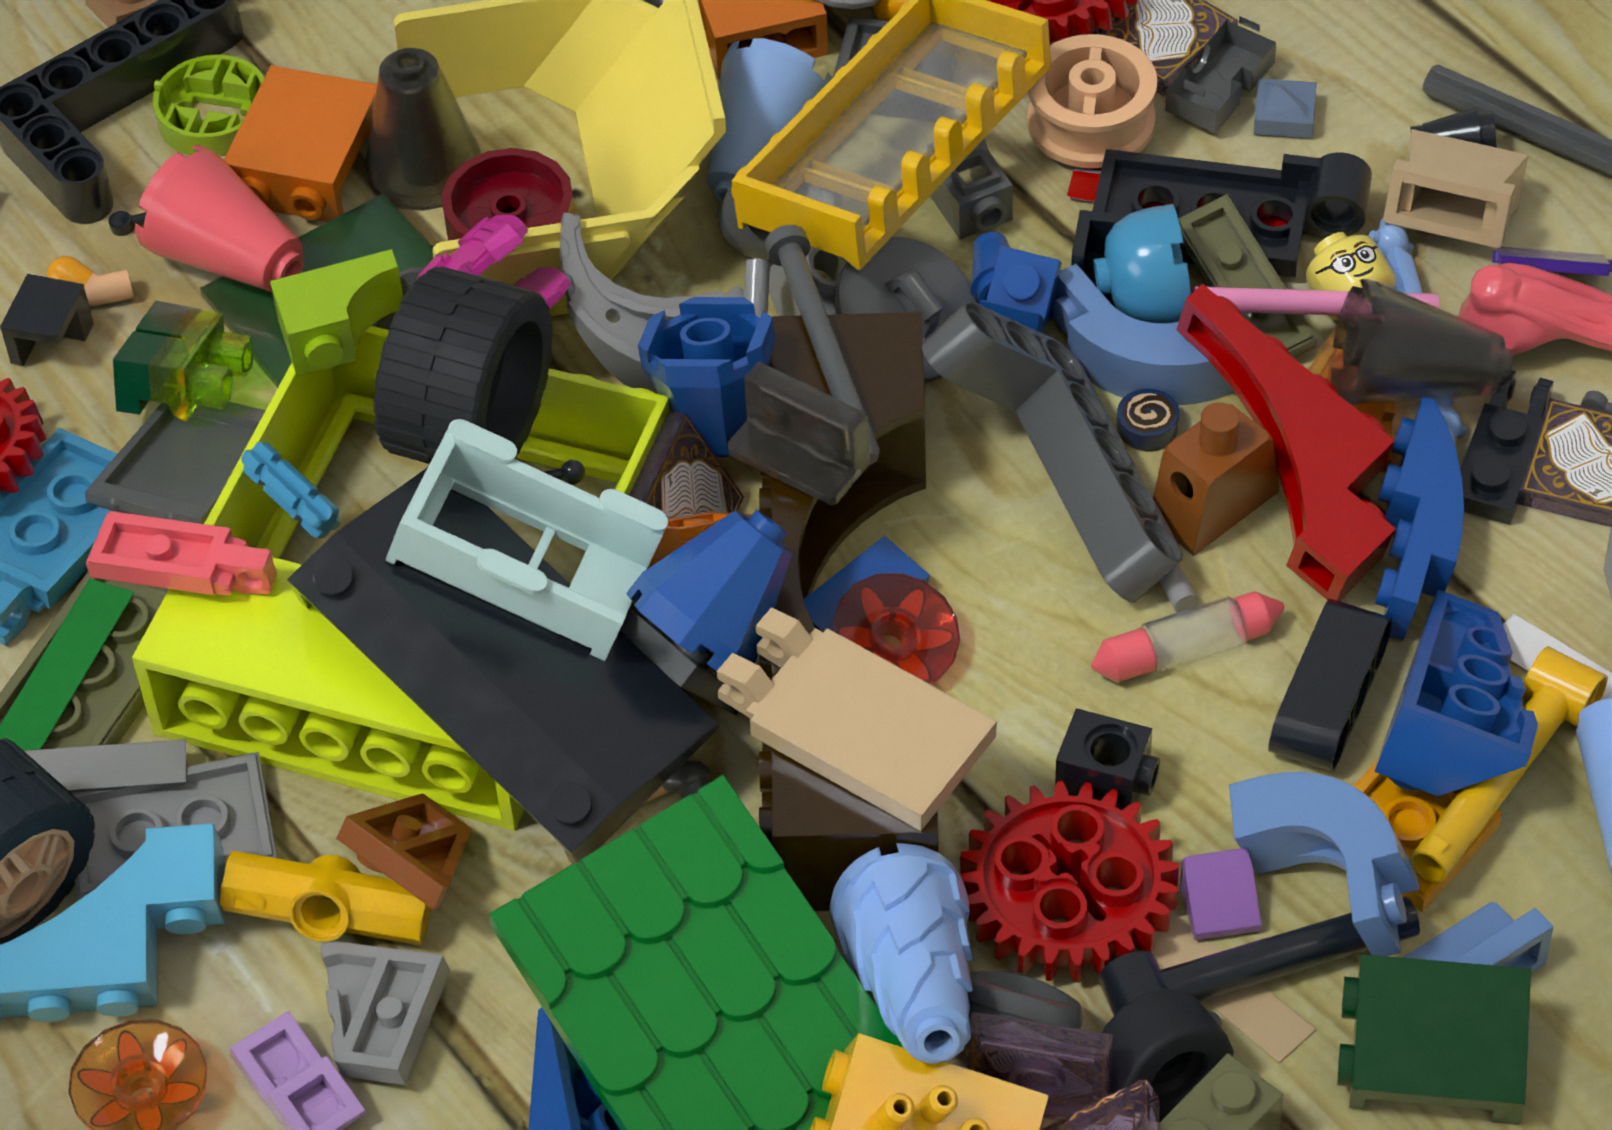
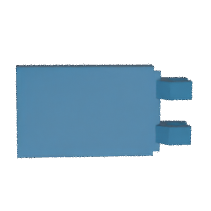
M61 428L41 446L44 452L43 458L30 461L35 471L33 476L15 478L20 490L17 493L0 492V643L5 646L26 627L31 610L40 613L45 607L51 609L88 570L86 566L88 556L106 514L112 511L86 502L85 491L114 459L117 453Z

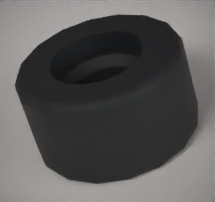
M1160 989L1139 996L1122 1007L1105 1025L1101 1033L1102 1035L1109 1036L1107 1088L1128 1115L1156 1101V1126L1227 1053L1231 1056L1234 1055V1050L1224 1030L1202 1003L1184 990ZM1100 1036L1097 1042L1106 1049L1107 1037ZM1096 1044L1095 1061L1104 1059L1106 1055L1103 1049ZM1106 1060L1103 1062H1096L1104 1067L1106 1066ZM1094 1064L1097 1067L1098 1074H1102L1104 1069ZM1154 1104L1134 1114H1148L1154 1117ZM1130 1116L1143 1125L1153 1126V1120L1149 1117Z

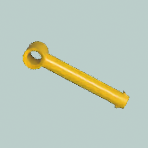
M1546 646L1539 653L1524 680L1526 691L1522 698L1527 701L1524 710L1534 711L1538 722L1527 765L1464 787L1459 791L1440 816L1438 822L1431 828L1410 856L1413 868L1421 878L1432 883H1441L1445 880L1464 855L1468 846L1473 843L1565 720L1578 727L1580 711L1602 699L1608 683L1607 675L1549 646Z

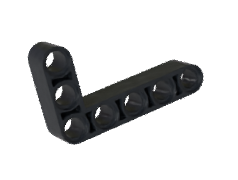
M158 0L0 87V146L3 152L65 218L78 224H92L102 220L111 212L114 199L104 159L81 132L154 92L155 80H161L167 72L177 65L200 56L220 55L238 44L243 36V27L237 0Z

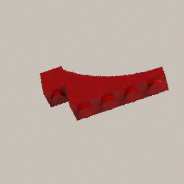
M1201 284L1186 298L1176 330L1208 359L1235 391L1253 421L1266 430L1274 441L1277 473L1286 498L1293 536V549L1286 566L1327 600L1330 598L1340 601L1383 558L1396 530L1376 505L1357 497L1382 471L1395 440L1386 433L1384 427L1377 419L1369 414L1359 412L1343 399L1328 379L1319 374H1313L1294 359L1280 340L1274 336L1265 335L1245 319L1239 308L1231 300L1223 296H1217L1204 284Z

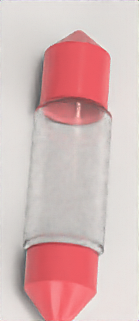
M1256 591L1234 598L1227 596L1143 623L1138 629L1102 640L1091 663L1093 671L1115 683L1153 671L1157 673L1244 646L1248 640L1269 634L1285 607L1283 602Z

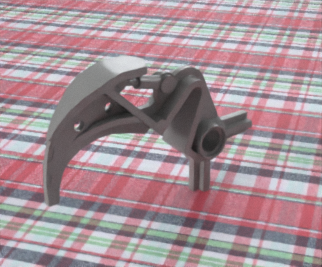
M809 190L807 192V197L842 209L841 196L823 190ZM564 212L561 217L560 267L561 271L571 282V286L565 292L568 301L566 306L578 333L604 368L622 384L630 388H644L658 394L641 367L638 343L649 318L665 310L666 319H672L681 314L679 304L693 297H744V291L737 285L726 294L721 290L692 296L668 298L638 294L615 284L594 267L587 256L581 237L580 215ZM811 247L806 256L807 263L827 314L834 315L836 314V283L843 267L848 261L842 257ZM772 264L770 268L769 294L777 316L801 315L783 267ZM816 270L825 272L832 281L822 278ZM606 314H614L618 318V322H610L607 320Z

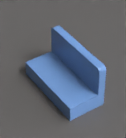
M1490 902L1402 958L1531 968L1532 973L1547 962L1554 926L1536 908L1514 921L1499 904Z

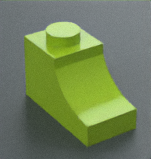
M392 249L270 281L278 322L296 376L356 361L355 348L364 332L381 318L398 311L404 298L399 268Z

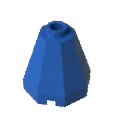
M693 297L679 304L681 314L672 319H666L665 310L649 318L638 343L641 367L657 393L669 399L671 415L681 429L687 417L714 457H729L738 453L743 447L750 445L756 429L760 411L759 399L762 390L765 389L776 339L773 318L764 311H762L760 318L756 316L754 304L745 297ZM686 420L681 430L682 433L697 435ZM693 436L685 437L690 445H697L698 451L705 454V446L698 438Z
M757 509L750 518L735 510L642 572L626 594L630 600L637 602L635 607L640 613L679 646L691 654H694L696 650L703 654L707 649L714 655L707 665L717 671L732 653L755 663L758 657L757 644L763 638L756 634V625L771 607H775L793 555L781 543L788 533L775 521Z

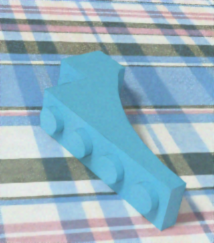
M214 824L147 828L146 841L96 889L51 920L9 942L1 944L0 1022L1 1018L28 1016L33 1020L41 1022H56L68 1018L70 1012L97 1010L102 1015L119 1017L132 1015L138 1011L139 1007L157 1006V929L165 928L167 931L175 934H194L205 930L206 925L225 924L224 911L222 906H220L221 884L224 877V849Z

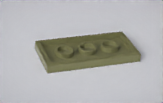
M87 572L0 692V724L90 578L131 590L135 593L41 749L118 744L145 705L132 656L168 592V588L92 578L89 572Z

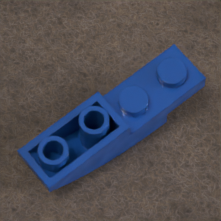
M1425 396L1422 397L1414 420L1402 417L1391 453L1402 456L1400 467L1389 463L1378 495V500L1389 503L1385 516L1387 521L1396 530L1388 555L1398 558L1399 563L1397 570L1385 568L1374 604L1384 607V615L1393 618L1390 637L1400 640L1405 638L1420 594L1424 593L1435 597L1438 589L1445 592L1457 562L1463 529V485L1457 451L1448 425L1436 401Z

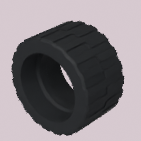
M443 266L431 268L421 275L402 299L401 305L389 327L390 330L380 355L381 359L375 381L373 411L375 413V429L383 448L391 454L430 464L449 424L453 420L463 419L511 441L517 448L516 459L524 442L527 441L534 420L538 415L551 362L553 327L550 320V310L544 297L535 291Z

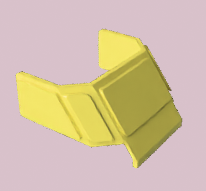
M482 0L398 14L393 20L405 97L409 102L422 103L525 87L575 112L596 217L580 220L581 237L587 256L594 267L611 281L621 273L684 199V197H676L698 172L701 161L726 133L725 114L698 0H665L659 8L643 0ZM561 223L527 228L528 232L522 238L524 242L498 263L495 261L479 276L514 285L521 277L525 278L537 268L551 267L561 271ZM460 239L437 243L432 249L433 258L437 254L442 256L446 252L449 255L453 254L460 247L458 244ZM566 293L549 309L551 316L569 314L566 306L568 303Z

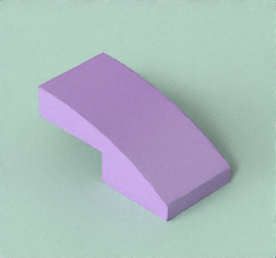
M289 1011L230 1047V1056L286 1130H343L365 1116V1109L328 1056L322 1058Z

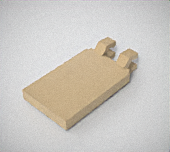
M772 607L757 623L756 634L763 637L757 644V653L781 667L773 679L770 680L759 665L734 653L717 670V679L724 683L718 690V699L751 718V736L919 831H922L996 738L997 721L828 628L824 633L815 628L809 635L799 620Z

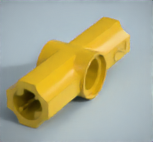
M232 850L226 862L221 884L220 906H222L223 911L289 922L305 938L316 942H329L339 938L346 932L422 946L431 912L429 906L392 879L363 874L350 860L338 855H323L307 864Z

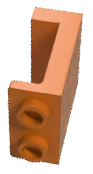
M271 65L224 161L273 212L298 216L307 220L339 223L344 213L340 195L341 188L364 139L380 141L387 126L380 84Z

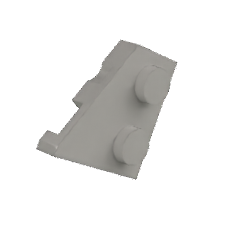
M337 941L323 942L320 949L328 975L329 991H326L328 1013L334 1023V1031L331 1034L334 1061L343 1077L406 1085L450 973V968L444 956L441 954Z

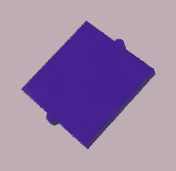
M1501 247V249L1493 250V263H1516L1530 265L1551 272L1609 276V272H1612V259H1606L1604 255L1512 247Z

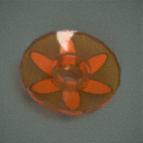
M158 1019L129 1020L103 1030L82 1048L71 1067L68 1093L77 1118L90 1130H176L194 1115L206 1093L208 1067L199 1043L181 1027ZM138 1089H152L145 1095L135 1097L132 1096L133 1093Z

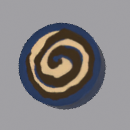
M1139 389L1127 394L1120 401L1117 408V432L1125 443L1141 450H1155L1165 447L1175 439L1179 427V408L1170 395L1156 389Z

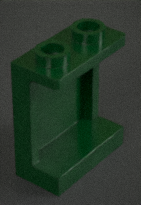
M1361 954L1358 977L1344 976L1341 1018L1355 1020L1353 1044L1340 1043L1337 1086L1350 1087L1349 1108L1364 1109L1365 1100L1374 1099L1491 1110V1122L1519 1125L1526 1099L1531 968Z

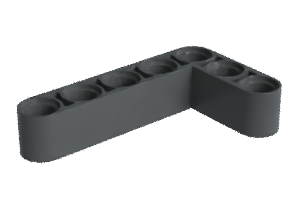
M972 301L964 302L922 343L921 349L928 363L944 379L1016 412L1099 573L1110 588L1121 598L1129 602H1137L1183 560L1182 551L1083 367L1072 352L1062 343Z

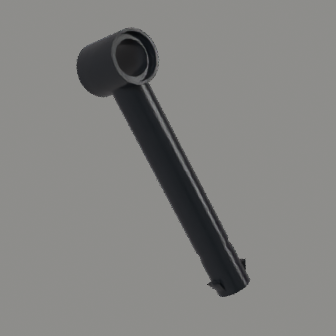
M1407 896L1402 897L1406 910V923L1397 925L1399 941L1418 936L1420 933V923L1416 909ZM1348 913L1164 969L1160 968L1155 955L1150 952L1136 951L1127 953L1108 963L1100 972L1098 981L1113 1015H1115L1122 1007L1139 996L1160 989L1184 990L1199 1001H1203L1365 952L1368 948L1353 924L1352 913Z

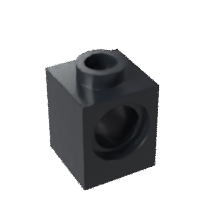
M1076 708L1056 758L1055 786L1057 781H1063L1069 796H1078L1085 782L1091 783L1093 790L1092 799L1099 801L1112 789L1117 790V808L1120 810L1137 802L1140 794L1151 796L1160 768V758L1151 755L1152 728ZM1103 764H1115V766H1107Z

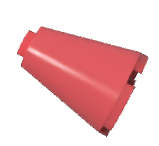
M200 144L192 146L196 152L187 157L180 152L171 156L153 175L142 194L138 207L147 213L143 228L135 223V234L140 245L155 255L272 292L270 281L302 272L304 266L302 242L216 152Z

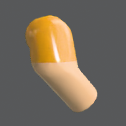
M70 256L56 258L47 269V277L84 284L89 307L134 298L128 269L97 275L80 261Z

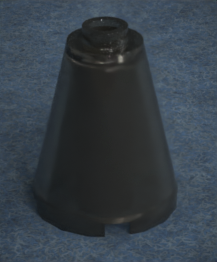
M403 48L389 54L379 67L365 169L372 190L376 194L377 190L388 196L390 204L400 209L419 211L443 207L441 195L448 177L465 161L480 155L481 149L436 58L423 49Z
M1361 279L1359 281L1362 288L1352 286L1340 311L1333 342V348L1343 349V369L1331 367V383L1336 388L1338 394L1348 403L1358 405L1421 401L1423 396L1434 400L1491 396L1499 385L1504 386L1508 382L1513 366V353L1511 349L1506 348L1505 340L1501 334L1374 280Z

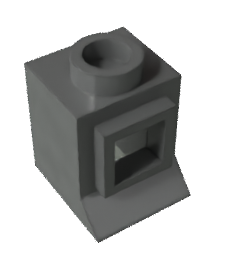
M985 139L978 144L930 196L959 239L982 231L992 230L1000 224L1013 220V185L989 152ZM934 145L927 147V154L931 151Z

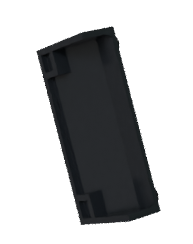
M426 468L335 532L287 581L298 600L307 609L313 605L547 830L564 848L568 860L572 864H577L583 857L599 849L720 728L719 724L621 631H619L606 660L603 661L590 655L592 649L585 645L572 641L561 634L552 632L404 564L402 561L397 560L395 564L385 561L399 523L427 470ZM452 489L433 525L482 549L497 550L527 565L535 552L488 506ZM542 558L538 570L542 571L548 579L569 588L570 583Z

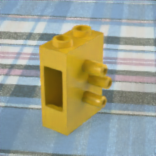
M858 1033L847 1046L845 1052L834 1050L822 1084V1091L832 1094L826 1118L824 1120L815 1117L809 1130H1040L1049 1095L948 1062L930 1064L918 1061L902 1047Z

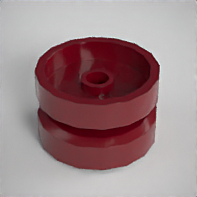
M518 148L487 151L465 161L448 177L441 195L448 241L461 239L484 217L491 219L495 215H514L527 228L561 223V217L564 212L575 214L570 177L559 163L537 151Z

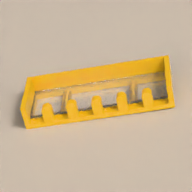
M910 0L904 3L898 13L878 33L872 35L867 44L845 66H842L816 96L808 100L802 110L780 132L774 134L769 143L746 166L742 167L731 180V194L735 203L738 228L744 229L747 225L771 233L776 228L784 225H798L805 230L811 247L842 257L857 270H861L1051 68L1048 19L987 0Z

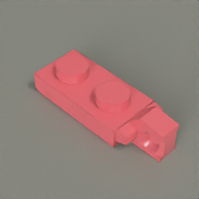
M109 511L106 514L86 561L88 572L92 578L215 595V593L218 595H230L232 589L239 593L270 595L277 577V570L275 569L271 550L248 547L247 541L232 536L230 528Z

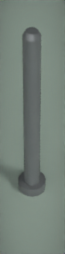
M798 225L778 227L767 236L765 249L770 261L777 266L783 267L854 456L860 463L871 465L877 461L880 449L807 263L806 256L811 248L805 230Z

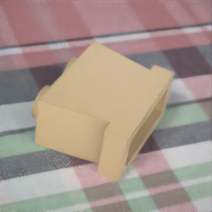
M1412 129L1406 161L1397 159L1392 168L1383 222L1501 249L1505 240L1509 217L1519 206L1529 155Z

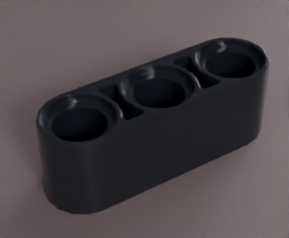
M1330 598L1326 601L1276 715L1269 740V752L1334 772L1384 656L1391 633L1392 617Z

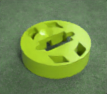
M230 55L200 56L172 68L161 80H155L153 107L162 138L172 148L187 155L195 153L196 151L192 146L200 144L216 152L219 156H226L244 119L239 118L238 112L227 114L208 111L205 119H201L199 109L192 107L195 102L240 109L241 116H246L265 78L264 75L250 62Z

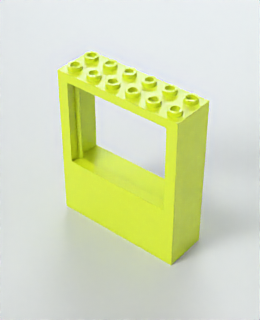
M370 326L356 345V361L296 376L291 363L243 453L246 450L252 449L258 442L269 443L282 455L280 460L289 461L317 487L352 419L374 424L373 402L376 374L380 364L382 348L389 330ZM549 368L547 384L538 415L517 459L554 468H561L564 462L568 460H577L583 464L585 475L617 483L614 488L615 490L646 503L674 443L669 399L664 395L655 394L644 388H630L597 380L585 374H571ZM672 451L667 461L672 460L673 463L668 464L665 470H662V473L668 471L675 464ZM241 455L204 524L230 528L232 536L247 541L248 547L271 550L272 559L277 570V577L270 595L239 593L235 589H232L230 595H218L217 593L209 595L174 589L168 590L132 656L153 735L171 740L186 739V744L235 757L258 752L261 764L397 800L423 793L453 815L515 831L525 809L313 605L307 609L298 600L287 579L302 564L282 560L280 557L299 520L293 519L263 491L265 485H257L244 473ZM661 476L655 489V508L661 510ZM653 490V492H652V494H651V496H650V498H649V500H648V502H647L648 505L653 506V507H654V490Z

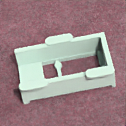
M453 420L449 424L432 461L399 523L385 561L391 564H395L397 560L402 561L404 564L552 632L561 634L572 641L585 645L592 649L590 655L605 661L633 601L630 600L626 593L641 573L647 570L668 525V517L663 511L615 489L604 490L600 498L516 460L517 448L511 441L466 420ZM451 489L543 531L544 533L529 564L527 565L494 549H482L434 527L433 525ZM553 536L586 551L569 588L548 579L542 571L538 570Z

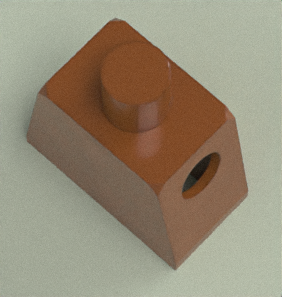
M1218 402L1206 406L1201 413V420L1167 445L1162 454L1153 499L1179 545L1193 556L1279 492L1274 441L1266 430L1233 404Z

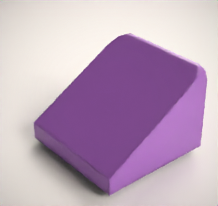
M1241 848L1190 855L1182 860L1179 887L1194 940L1261 931L1262 923L1252 861L1247 849Z

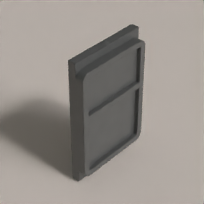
M173 389L85 491L86 502L121 513L204 524L266 410Z

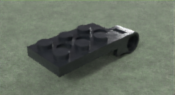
M1106 149L1092 211L1128 215L1144 209L1141 206L1146 203L1159 202L1165 205L1173 204L1177 217L1180 218L1228 194L1277 275L1296 277L1303 233L1330 236L1338 232H1344L1346 236H1350L1360 231L1364 226L1372 171L1369 165L1360 157L1343 152L1329 153L1321 158L1284 154L1282 170ZM1266 217H1280L1288 223L1272 227L1265 225L1260 220ZM1179 243L1183 263L1195 265L1184 245Z

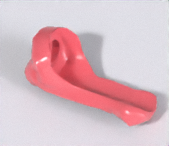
M1516 263L1488 265L1479 269L1472 278L1470 293L1461 304L1456 322V334L1460 342L1476 354L1497 362L1508 360L1517 354L1563 338L1612 351V295L1593 286L1530 265Z

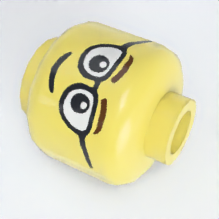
M1338 232L1326 237L1314 248L1316 256L1306 270V280L1311 290L1392 292L1396 286V275L1377 243L1366 235L1347 237L1344 232ZM1327 315L1338 322L1348 321L1353 326L1362 325L1377 318L1373 316Z

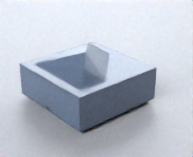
M1259 78L1253 134L1312 139L1317 82Z

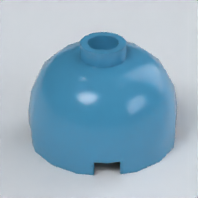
M1173 204L1146 208L1126 215L1113 225L1106 236L1105 257L1093 259L1096 285L1103 295L1110 294L1116 309L1140 321L1163 324L1179 322L1185 300L1191 294L1187 263H1183L1179 244L1183 243V238Z

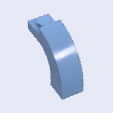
M1077 264L1071 265L1059 272L1055 288V301L1051 305L1052 313L1059 328L1065 334H1068L1067 348L1077 358L1092 384L1122 398L1139 389H1156L1170 395L1177 405L1208 402L1235 392L1208 359L1176 330L1179 322L1165 324L1149 323L1129 317L1116 309Z
M1306 772L1268 774L1229 784L1234 838L1240 848H1245L1249 851L1252 867L1257 875L1311 862L1327 863L1344 869L1347 874L1352 921L1371 955L1390 956L1401 953L1397 925L1406 923L1407 920L1401 894L1419 890L1420 888L1417 875L1407 853L1384 813L1374 801L1362 791L1341 780Z

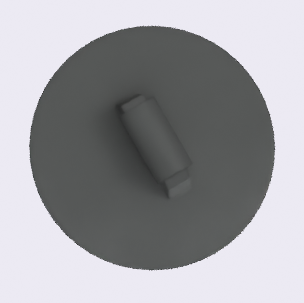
M891 237L861 270H857L847 262L838 277L835 289L836 314L922 312L923 342L964 302L972 301L976 303L975 296L971 295L969 282L951 259L924 242L904 237ZM923 354L924 382L942 378L928 363Z

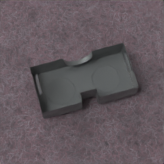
M1239 16L1240 24L1258 32L1260 31L1259 24ZM1226 20L1205 44L1203 56L1196 68L1192 70V67L1187 66L1166 90L1165 111L1216 133L1240 105L1241 89L1251 92L1257 85L1258 79L1262 78L1275 63L1276 42Z

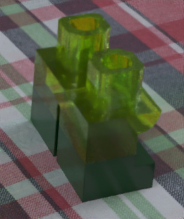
M156 300L137 325L136 331L131 333L113 358L116 411L140 415L149 401L169 404V408L174 416L187 422L198 405L224 410L232 396L233 376L245 378L253 366L252 337L224 332V313Z

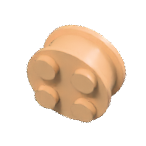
M1078 35L1051 44V68L1028 91L1030 103L1027 111V126L1036 146L1048 159L1080 168H1102L1106 149L1140 153L1150 142L1156 123V112L1153 103L1157 93V74L1148 56L1133 44L1107 35Z

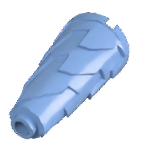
M896 843L899 852L881 856L879 847L856 859L842 873L834 887L829 911L835 936L848 964L854 973L858 974L864 991H872L885 1025L898 1037L904 1049L918 1061L930 1064L950 1061L964 1050V1046L971 1039L968 1017L970 1009L968 993L973 991L968 962L973 960L967 929V920L970 913L969 899L964 882L949 860L940 853L924 846Z

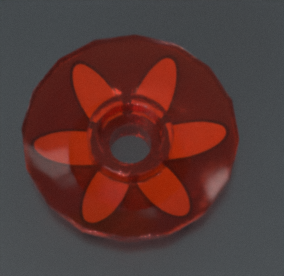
M903 573L875 574L856 582L840 599L832 623L833 632L930 685L938 682L953 665L961 641L957 616L945 596L926 581ZM886 635L896 637L900 641L902 648H894L887 645L881 637Z

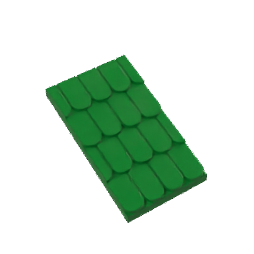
M724 775L698 789L697 793L688 795L639 824L638 828H632L583 857L579 863H573L524 892L520 898H514L489 913L490 924L494 933L620 1130H809L815 1117L824 1120L826 1118L832 1094L822 1091V1084L834 1050L845 1052L847 1046L858 1033L904 1048L898 1037L885 1025L878 1007L869 994L864 991L862 984L837 950L833 937L787 873L783 860Z

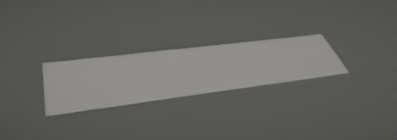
M186 739L25 751L69 791L186 783Z

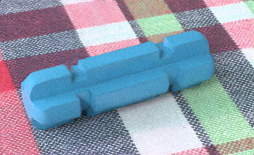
M258 442L252 449L246 450L241 458L244 464V473L257 485H265L263 491L293 519L297 521L302 520L300 525L312 537L322 539L330 531L337 530L341 523V519L338 516V507L325 495H317L319 489L289 461L280 460L282 455L269 443Z

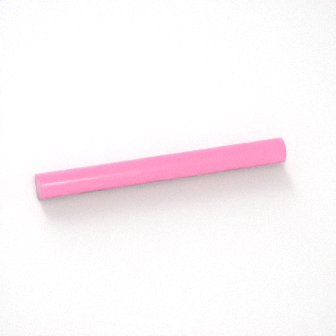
M1207 287L1217 296H1223L1231 300L1241 313L1437 318L1440 305L1438 294Z

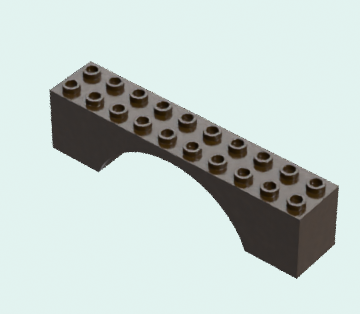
M922 312L828 315L880 449L877 461L871 465L860 463L854 456L801 315L771 316L773 318L776 338L767 379H771V382L765 384V389L762 390L759 399L760 427H771V430H762V438L759 439L760 476H772V478L762 479V488H759V511L775 521L788 533L781 543L793 554L774 609L799 620L809 635L815 627L805 607L804 598L812 593L820 573L841 543L863 522L881 509L905 496L926 489L923 351L921 349L923 343ZM759 655V666L768 678L772 680L781 667ZM762 742V751H759L760 792H762V807H759V827L783 860L785 870L814 911H829L834 887L842 873L856 859L879 847L881 856L898 853L899 850L896 843L924 846L939 853L938 811L922 831H919Z

